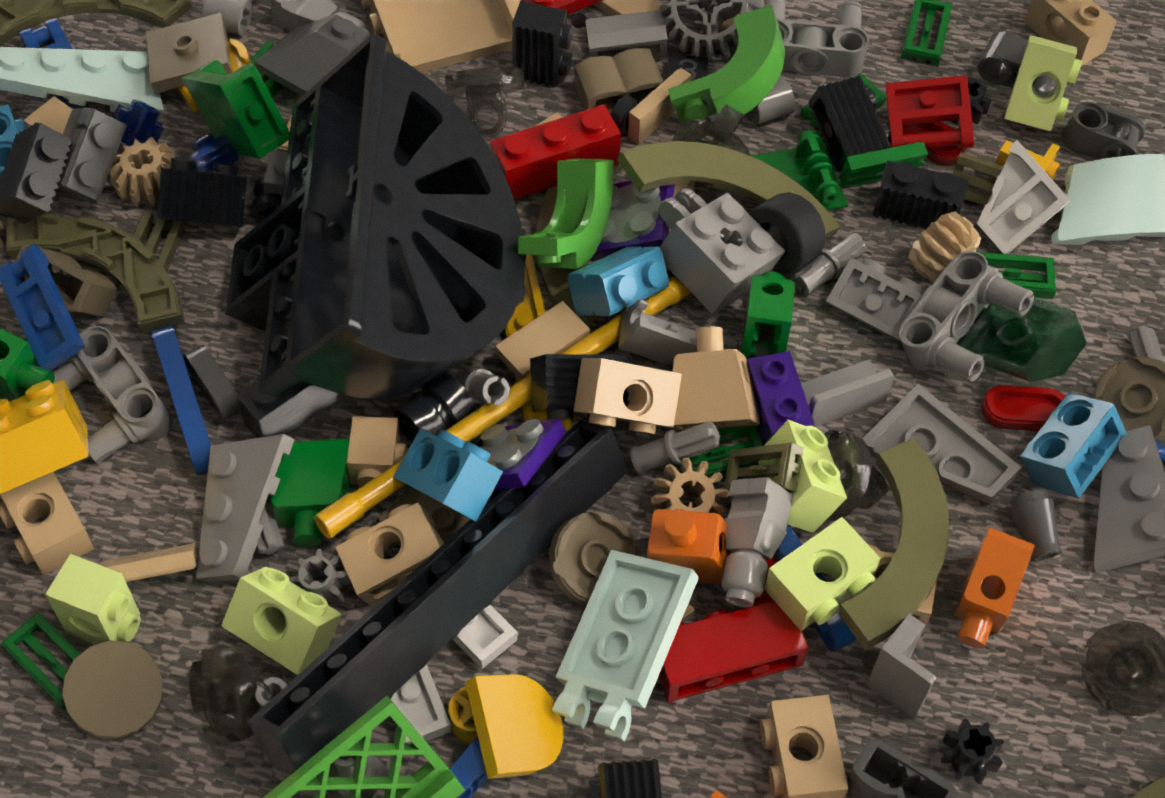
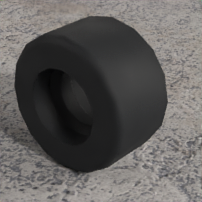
M790 192L777 194L749 213L785 250L783 256L772 269L773 272L781 275L792 274L821 254L826 242L823 220L814 205L801 195Z

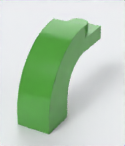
M772 4L733 17L738 34V46L732 59L723 68L706 77L668 89L671 103L681 125L698 121L714 114H718L722 125L751 111L771 92L781 75L785 59L784 42Z
M574 158L557 161V199L552 218L541 232L518 237V254L535 255V262L540 267L578 269L584 266L598 249L608 222L613 193L614 160Z

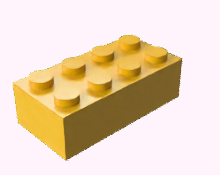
M64 379L53 384L50 380L39 382L28 388L25 392L26 395L10 402L7 399H0V494L89 457L87 424Z

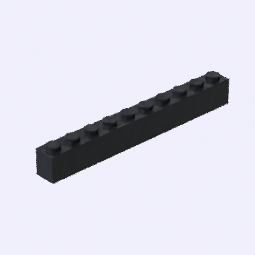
M578 421L564 434L525 487L503 489L484 506L477 521L470 519L251 717L247 722L272 765L292 774L388 695L391 699L398 689L417 671L424 668L437 652L451 639L455 638L477 614L488 607L493 599L514 579L518 578L536 558L550 548L554 533L566 520L585 513L604 494L609 492L613 485L628 472L612 429Z

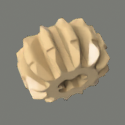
M153 137L149 138L145 143H140L134 138L133 145L130 147L119 145V154H116L109 171L110 174L108 175L109 180L122 201L131 199L132 203L139 207L144 200H148L151 205L155 206L156 197L159 196L162 164H171V158H175V155L172 154L167 143L157 144Z
M957 212L941 215L936 222H931L930 226L921 232V236L913 243V247L909 252L908 258L916 268V271L925 279L927 278L934 283L951 260L958 254L965 251L976 252V248L980 245L981 237L973 227L974 225L965 217H961Z
M684 458L680 465L681 473L675 466L668 464L664 468V473L668 480L664 478H656L654 480L653 487L664 494L652 496L650 503L656 507L665 506V510L683 509L693 512L716 513L723 517L727 509L716 501L726 499L729 496V491L723 488L714 489V486L720 482L723 476L720 472L714 473L710 478L705 476L704 474L709 465L708 462L702 461L695 472L692 470L690 459ZM683 488H687V493L692 489L698 493L699 497L695 501L696 508H692V502L685 506L680 501L684 494Z

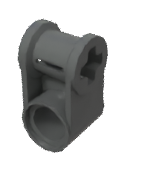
M1009 32L993 34L977 65L979 75L987 81L1013 88L1028 40L1017 37ZM1047 75L1037 77L1033 84L1034 88L1041 93L1048 92L1052 85V77Z
M1087 101L1077 104L1073 109L1063 130L1062 142L1069 150L1098 160L1138 155L1136 146L1144 137L1146 128L1144 123L1135 116L1122 114L1102 107L1097 103ZM1127 127H1130L1129 134L1125 135ZM1119 147L1121 148L1120 154L1116 156V151Z

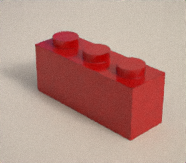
M605 104L491 140L490 150L501 167L513 198L517 199L557 186V161L574 158L614 160L613 167L618 166L619 162L617 159L620 155L621 133Z
M763 598L755 601L752 607L731 613L728 610H717L706 615L703 620L689 624L681 622L659 673V679L667 703L801 667L804 664L808 645L803 632L772 598Z

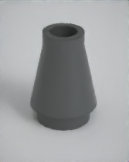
M1045 490L1026 492L1011 499L1012 511L1009 512V515L1025 541L1035 544L1032 552L1035 561L1053 558L1061 554L1054 501L1047 498Z

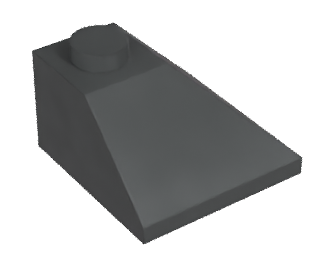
M337 14L296 27L255 60L254 64L259 72L303 96L365 41L370 33L348 19H344Z

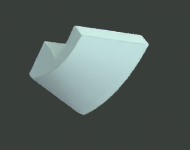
M1141 154L1105 158L1074 164L1068 168L1065 180V195L1071 202L1061 209L1063 212L1059 229L1052 234V244L1082 245L1092 240L1125 241L1135 236L1165 237L1164 154Z

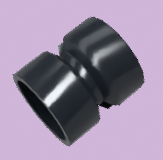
M446 372L422 387V395L414 393L394 406L392 412L394 418H398L399 428L404 436L413 443L420 428L437 436L441 429L446 431L477 409L463 385L454 376Z

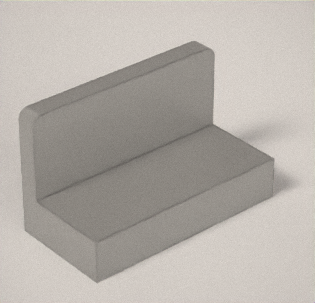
M659 10L587 19L586 30L590 57H613L630 48L650 49L653 57L667 56L666 25L661 24L663 20L662 13Z
M868 359L801 383L815 427L886 402L894 375L890 369L877 373Z
M908 614L881 648L866 686L914 720L919 714L936 680V676L911 659L925 624L911 614Z

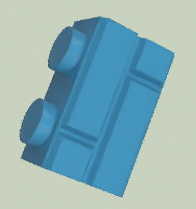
M659 247L623 248L568 274L567 278L575 311L578 315L591 316L594 314L596 316H611L623 308L631 306L638 299L643 300L668 288L669 284L663 253Z

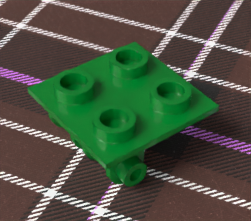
M813 131L802 132L798 137L799 141L796 148L751 156L778 169L796 181L828 211L848 207L825 146L821 143L820 136L814 134Z

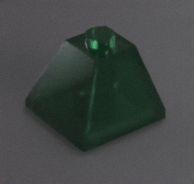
M1034 298L1031 308L1024 316L1017 315L1006 308L990 303L959 346L983 356L984 366L1032 382L1064 375L1085 347L1087 341L1074 310Z

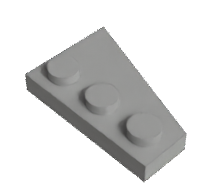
M917 384L858 444L859 449L877 456L881 451L915 438L932 462L941 484L988 504L1019 475L1021 470L1020 465L920 384Z
M1150 425L1126 431L1127 435L1119 441L1118 447L1103 465L1093 564L1096 572H1104L1165 556V471Z
M285 434L211 445L196 579L207 583L239 580L240 577L247 574L264 527L260 519L268 494L275 495L280 482V478L275 477L283 454H290L295 439Z

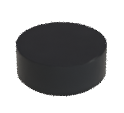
M630 95L623 96L616 103L610 114L621 133V137L628 135L629 112L640 103V101Z

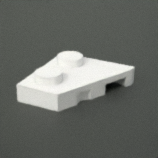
M1018 140L1012 144L1001 174L998 175L993 186L989 201L977 222L979 227L1003 254L1011 252L1071 202Z

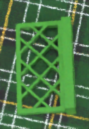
M387 695L263 798H291L298 791L315 790L314 798H325L326 790H350L349 798H360L361 789H385L384 798H457L465 789L445 761L432 749ZM390 716L397 724L394 743H370L372 730ZM406 735L413 743H405ZM391 755L388 776L364 777L367 756ZM402 755H424L428 760L413 775L399 776ZM340 756H356L353 777H328L330 764Z

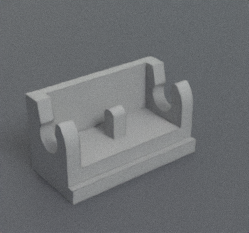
M638 299L629 309L626 308L623 311L618 348L673 367L674 358L677 354L697 352L696 331L642 312L648 306L647 301Z

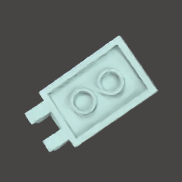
M611 550L555 677L565 687L558 696L552 711L558 715L565 716L564 722L584 729L590 714V700L602 703L603 705L599 708L593 723L598 727L605 728V734L608 737L625 742L631 726V707L634 705L645 709L698 582L699 576L695 571L690 568Z

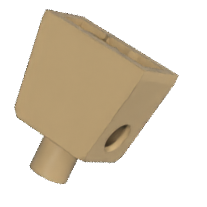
M711 326L696 329L697 352L677 354L674 358L672 372L682 375L674 427L670 428L680 432L706 422H713L717 429L760 425L759 412L745 355L737 349L724 350L723 328Z

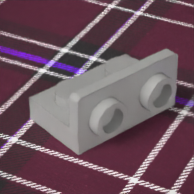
M851 257L826 300L827 305L902 344L899 337V329L919 303L924 289L905 277H901L899 282L884 274L886 269L871 259L864 258L862 262H859Z

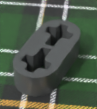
M204 344L183 354V359L190 374L221 420L241 411L234 388Z

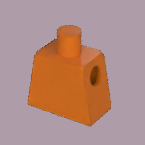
M683 509L654 510L647 558L693 569L699 576L698 583L721 584L726 558L732 553L727 550L726 546L727 523L721 515L716 513L693 512Z
M989 527L975 553L953 614L955 617L963 620L957 636L960 642L974 648L983 649L985 648L990 631L995 633L1000 631L1011 612L1035 544Z

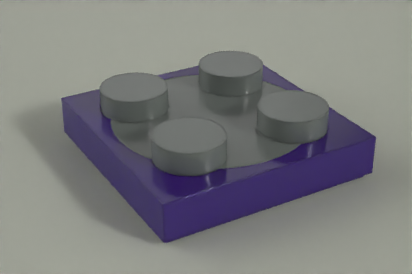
M631 180L613 184L608 222L601 243L590 261L600 260L626 247L660 248L669 234L670 228L666 225L665 221H662L663 219L660 217V213H658V207L661 201L670 197L673 199L675 185H665L639 192Z
M531 419L523 424L511 426L497 424L481 434V440L476 446L489 452L491 456L487 462L503 471L493 491L521 488L527 485L566 433L560 419L546 421Z

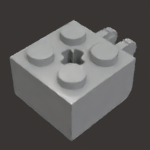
M686 188L675 194L676 197L674 199L670 197L659 203L658 213H660L662 221H665L666 225L671 229L660 246V250L663 253L665 266L714 315L749 292L753 276H761L765 272L772 271L785 253V250L728 192L707 204L699 195L695 194V191L693 192L692 189Z

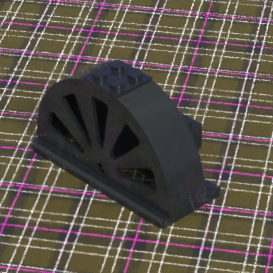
M375 33L371 34L293 104L281 206L234 245L225 314L266 332L259 392L274 398L290 386L297 384L299 380L337 394L356 398L379 399L411 393L440 377L491 343L504 330L513 316L516 307L524 301L526 291L524 285L525 260L527 254H518V237L526 235V230L521 227L517 207L501 167L476 127L450 97L413 66L386 51L387 40Z

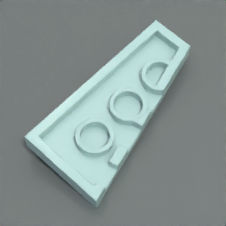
M0 47V90L45 99L49 94L63 96L71 104L85 106L86 101L110 105V111L127 114L128 109L148 113V119L162 120L164 109L160 93L155 94L150 84L148 53L146 51Z

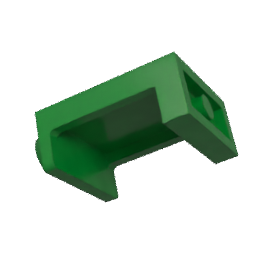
M211 60L182 78L218 146L222 150L260 159L289 141L290 131L255 64L247 63L227 76L220 61Z

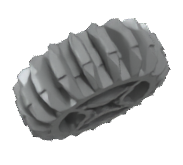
M665 0L668 3L660 5L659 11L662 15L667 16L661 21V24L666 25V30H671L668 35L671 43L679 42L678 48L682 53H686L692 48V55L695 57H701L704 50H706L709 60L714 61L717 56V50H721L724 57L729 58L731 56L729 47L734 44L736 48L738 46L735 22L729 28L720 32L723 22L737 16V14L741 15L765 7L762 0H715L718 6L713 8L711 21L706 10L710 9L712 0ZM690 16L692 20H701L706 29V35L698 34L688 29L683 24L682 17Z

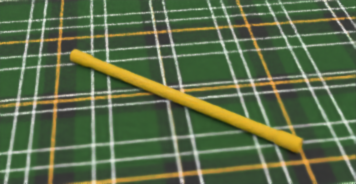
M673 275L669 278L668 288L643 299L648 302V306L642 312L656 316L670 305L679 303L692 293ZM622 313L561 354H600L619 341ZM531 374L510 387L509 396L505 402L499 405L486 403L446 431L465 442H470L491 426L532 400ZM403 459L356 491L344 495L314 515V521L321 533L326 538L331 539L362 518L366 511L405 486L404 482L394 478Z

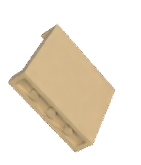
M521 0L360 1L363 9L370 8L372 14H368L372 33L387 40L386 51L413 66L419 72H425L512 50V22Z

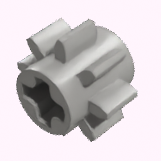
M317 549L316 556L309 557L306 560L298 559L300 564L298 575L291 577L290 582L306 592L322 596L328 604H333L337 601L344 603L346 601L343 596L345 585L352 583L347 572L342 571L344 565L339 554L333 556L329 561L323 551ZM323 577L326 581L321 584L318 580Z

